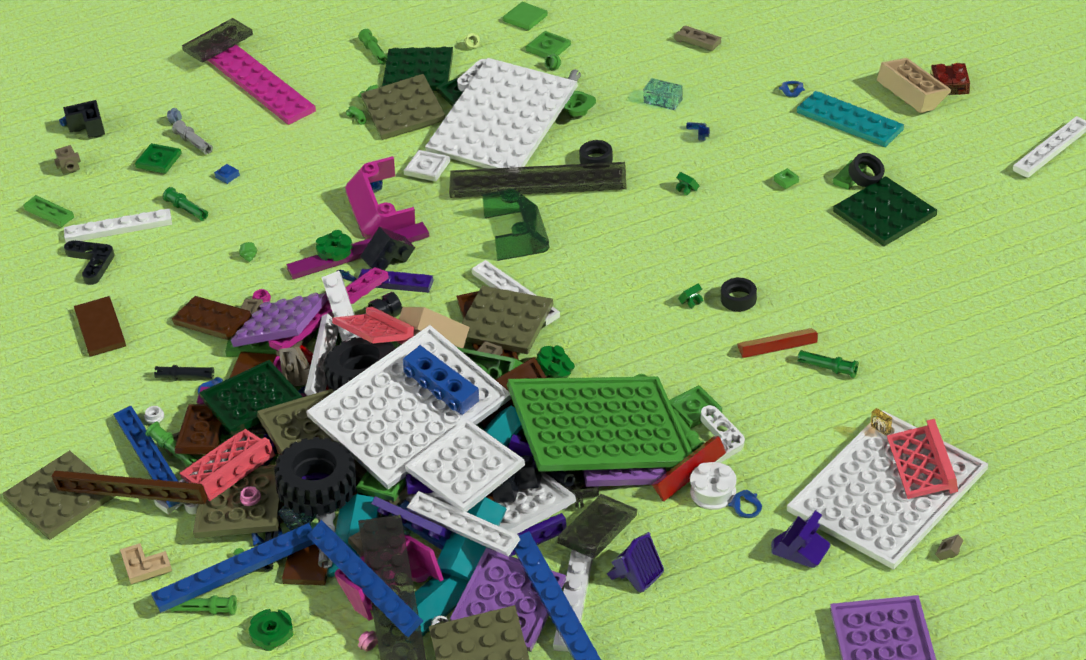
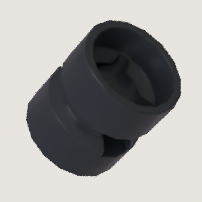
M394 292L385 294L381 299H375L368 303V307H374L393 317L400 315L402 311V304Z

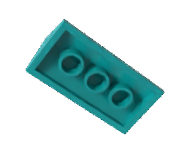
M509 406L501 410L483 429V431L504 446L510 443L513 434L517 435L522 429L515 407Z
M356 494L339 510L335 533L361 557L348 543L349 537L365 528L375 537L379 512H377L378 507L371 504L374 497ZM333 562L332 566L327 569L328 577H336L335 572L339 569Z
M485 497L468 510L467 513L499 526L507 509ZM452 531L437 560L442 573L469 581L484 551L488 547Z
M442 573L444 580L438 581L432 577L404 602L423 620L410 637L416 641L420 640L430 631L429 626H431V621L434 617H446L456 608L469 582L468 580ZM386 616V620L389 621L390 623H392L394 626H396V625Z

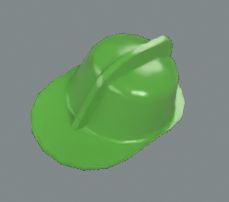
M574 91L564 108L571 116H585L587 111L596 104V98L581 91Z

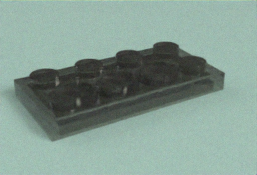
M231 18L183 44L182 49L203 63L237 43L246 40L253 35V31L236 19Z
M600 494L558 536L557 543L595 559L637 516V508Z

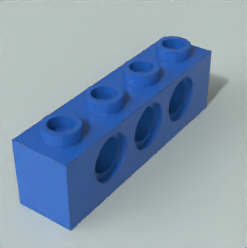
M419 345L403 358L404 373L408 377L415 379L422 388H427L437 399L448 404L449 408L463 415L479 402V388L423 346Z

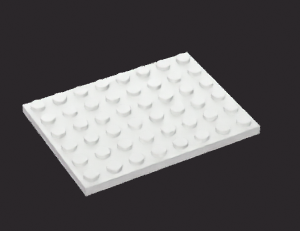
M487 58L426 144L425 149L427 152L450 156V159L518 177L578 87L577 81Z
M429 325L307 410V416L334 441L342 444V447L345 446L361 466L384 487L390 489L405 478L406 474H410L406 471L405 465L463 420L468 419L477 425L511 400V395L508 390ZM419 345L423 346L478 387L479 402L463 415L449 408L448 404L437 399L427 388H422L415 379L408 377L404 373L403 358Z
M882 410L876 416V419L879 423L882 422L886 431H879L871 421L787 505V511L806 521L817 510L822 514L818 521L820 524L818 529L894 570L986 472L988 463L943 441L957 479L958 492L950 494L949 490L907 499L887 435L917 427ZM917 435L914 439L923 441L926 435ZM904 440L893 441L894 444L899 446L905 443ZM910 443L907 449L915 451L918 446ZM923 448L920 454L928 456L931 450ZM902 453L899 459L907 461L910 455ZM915 458L912 464L920 466L923 460ZM928 463L925 468L933 471L936 465ZM907 468L904 473L912 476L915 470ZM920 473L917 478L925 481L928 475ZM933 478L930 483L937 485L941 484L942 480ZM913 483L909 489L910 491L917 490L921 486Z

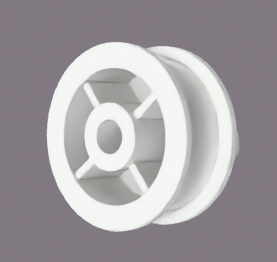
M718 462L701 463L693 470L690 477V495L698 506L704 509L718 510L727 507L736 494V475L731 467Z

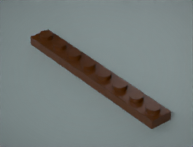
M54 471L51 476L58 491L205 505L208 499L203 485L197 483L68 471Z

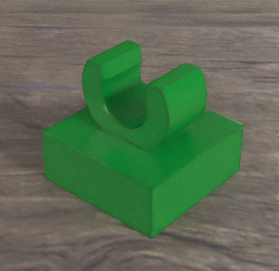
M679 172L676 177L679 180L676 189L680 192L685 187L683 190L685 195H688L691 189L697 191L700 186L694 178L682 172Z
M697 283L683 291L678 298L681 304L687 302L691 309L696 305L693 299L698 304H701L703 302V297L699 294L702 290L701 286Z

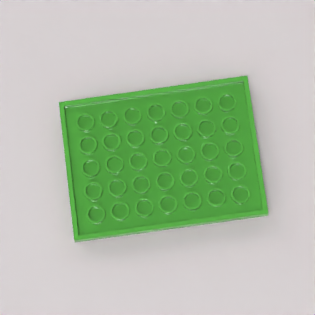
M658 376L508 379L507 387L538 471L675 467L693 453Z

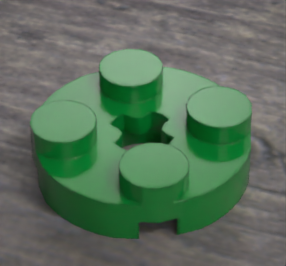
M334 230L332 233L316 239L317 255L326 261L327 258H333V261L343 260L351 254V249H353L351 238L343 234L341 230Z
M559 345L555 347L544 346L537 353L536 360L545 376L551 375L554 378H568L575 368L574 363Z
M271 609L260 611L250 621V638L255 645L263 647L265 651H272L275 647L287 642L294 635L290 615L278 609V612H271ZM268 627H271V628H274V627H275V629H273V630H270V631L267 630Z

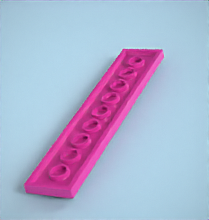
M229 38L220 39L218 42L200 49L201 56L286 124L289 125L316 112L315 105Z

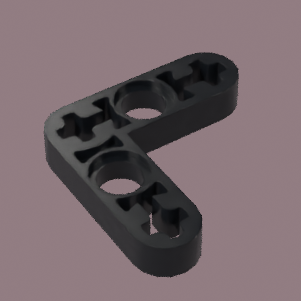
M72 240L64 245L68 257L90 260L82 272L84 283L88 285H93L100 281L115 256L113 247L108 244Z

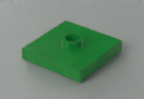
M151 143L135 162V167L166 174L182 154L181 149Z

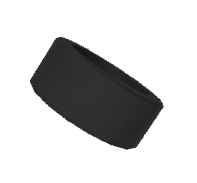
M591 140L580 147V163L584 168L602 170L611 165L613 152L608 142ZM594 153L604 154V155L599 156V157H591V156H588V155L594 154Z
M860 153L850 163L848 171L849 176L857 185L866 188L879 182L884 176L885 169L881 160L875 155ZM858 164L868 166L872 169L875 176L864 174Z
M736 277L722 284L721 302L725 308L741 312L752 308L756 304L757 288L751 280ZM740 291L745 292L749 295L739 298L730 296L729 294L732 292Z

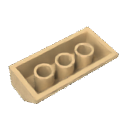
M908 58L881 62L877 81L883 87L892 91L894 95L903 99L906 104L915 108L917 112L925 113L934 110L951 92L950 88Z

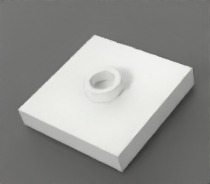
M418 150L404 169V175L436 182L450 163V156Z

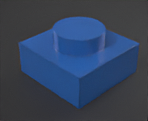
M228 164L214 172L215 178L226 184L240 176L239 170Z

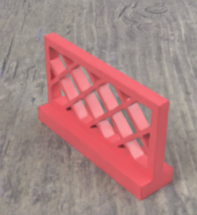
M367 307L366 314L333 317L332 319L333 324L373 344L393 341L403 344L414 336L413 326L374 307Z
M935 418L926 420L927 426L887 435L907 499L949 490L950 494L958 492L957 479ZM917 435H926L923 441L914 439ZM904 440L905 443L899 446L894 444L893 441ZM910 443L918 446L915 451L907 449ZM923 448L931 450L928 456L920 454V451ZM902 453L910 455L907 461L899 459ZM915 458L923 460L920 466L912 464ZM928 463L936 465L933 471L925 468ZM907 468L915 470V473L912 476L907 475L904 472L907 470ZM920 473L928 475V478L925 481L920 480L917 477ZM933 478L942 480V483L933 485L930 482ZM913 483L921 486L917 490L910 491L909 489Z
M244 429L180 472V476L188 483L202 484L208 498L207 500L211 501L274 457L275 453L269 439L265 437L261 439L247 429ZM245 436L247 437V440L240 441ZM245 447L244 450L236 451L237 448ZM228 458V461L220 462V459ZM215 460L214 463L206 464L209 461ZM212 469V472L204 473L205 470ZM193 472H198L196 475H190Z

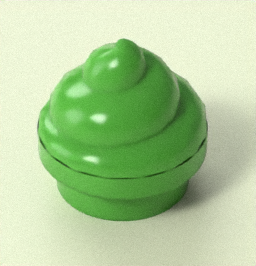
M550 54L545 58V66L549 70H556L560 67L561 59L557 54Z
M252 242L241 244L239 249L240 256L249 262L252 261L256 256L257 247Z

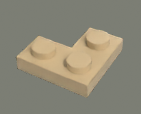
M141 543L120 549L131 584L172 571L166 551L145 557Z

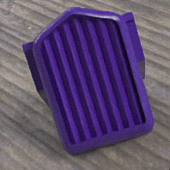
M815 510L806 521L798 516L785 532L772 540V554L810 568L817 567L830 548V543L816 533L820 527L818 521L822 514Z
M649 532L635 538L611 562L614 567L607 573L611 580L618 577L621 579L627 577L639 593L648 589L664 573V567Z

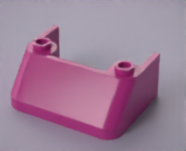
M393 156L365 163L345 186L346 195L360 232L367 239L374 236L379 226L394 231L415 224L414 207L396 211L391 203L378 204L370 185L372 182L395 177Z
M409 535L396 537L360 557L390 588L407 579L417 583L424 582L429 576L434 577L438 581L444 580L434 551ZM340 569L336 570V579L355 611L369 621L372 620L373 617L370 611L375 604Z

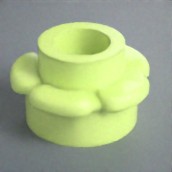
M470 33L465 37L464 43L468 49H476L479 46L480 38L478 35Z

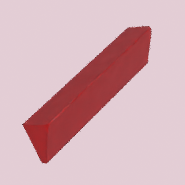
M809 328L737 343L742 357L745 358L817 343L818 333L816 330Z
M713 436L651 484L662 501L667 500L690 482L693 470L701 463L715 462L726 453L721 438Z

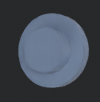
M172 108L167 112V118L171 124L182 119L181 112L177 108Z

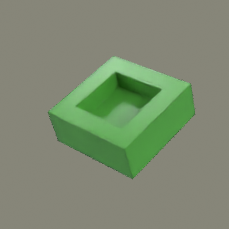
M787 168L775 174L774 181L784 189H787L799 182V176Z

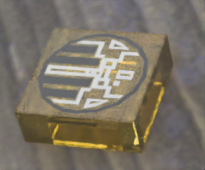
M876 408L871 414V427L887 436L891 433L892 417Z

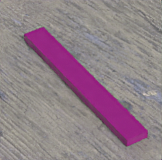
M423 222L392 231L405 236L411 243L430 237L429 231ZM372 238L353 243L351 254L343 260L333 261V258H327L326 261L318 255H314L286 264L287 270L294 280L361 259V254Z

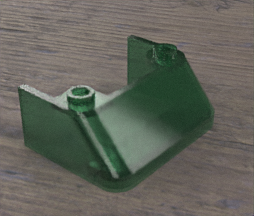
M514 189L482 194L485 219L520 212L523 221L517 222L512 226V233L495 236L497 261L544 253L549 250V239L538 206Z

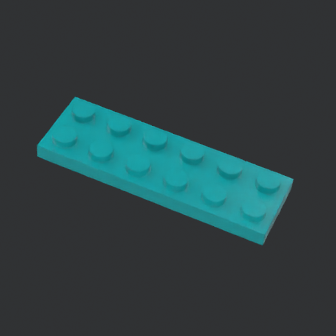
M814 91L797 107L798 114L886 147L904 130V124L818 91Z

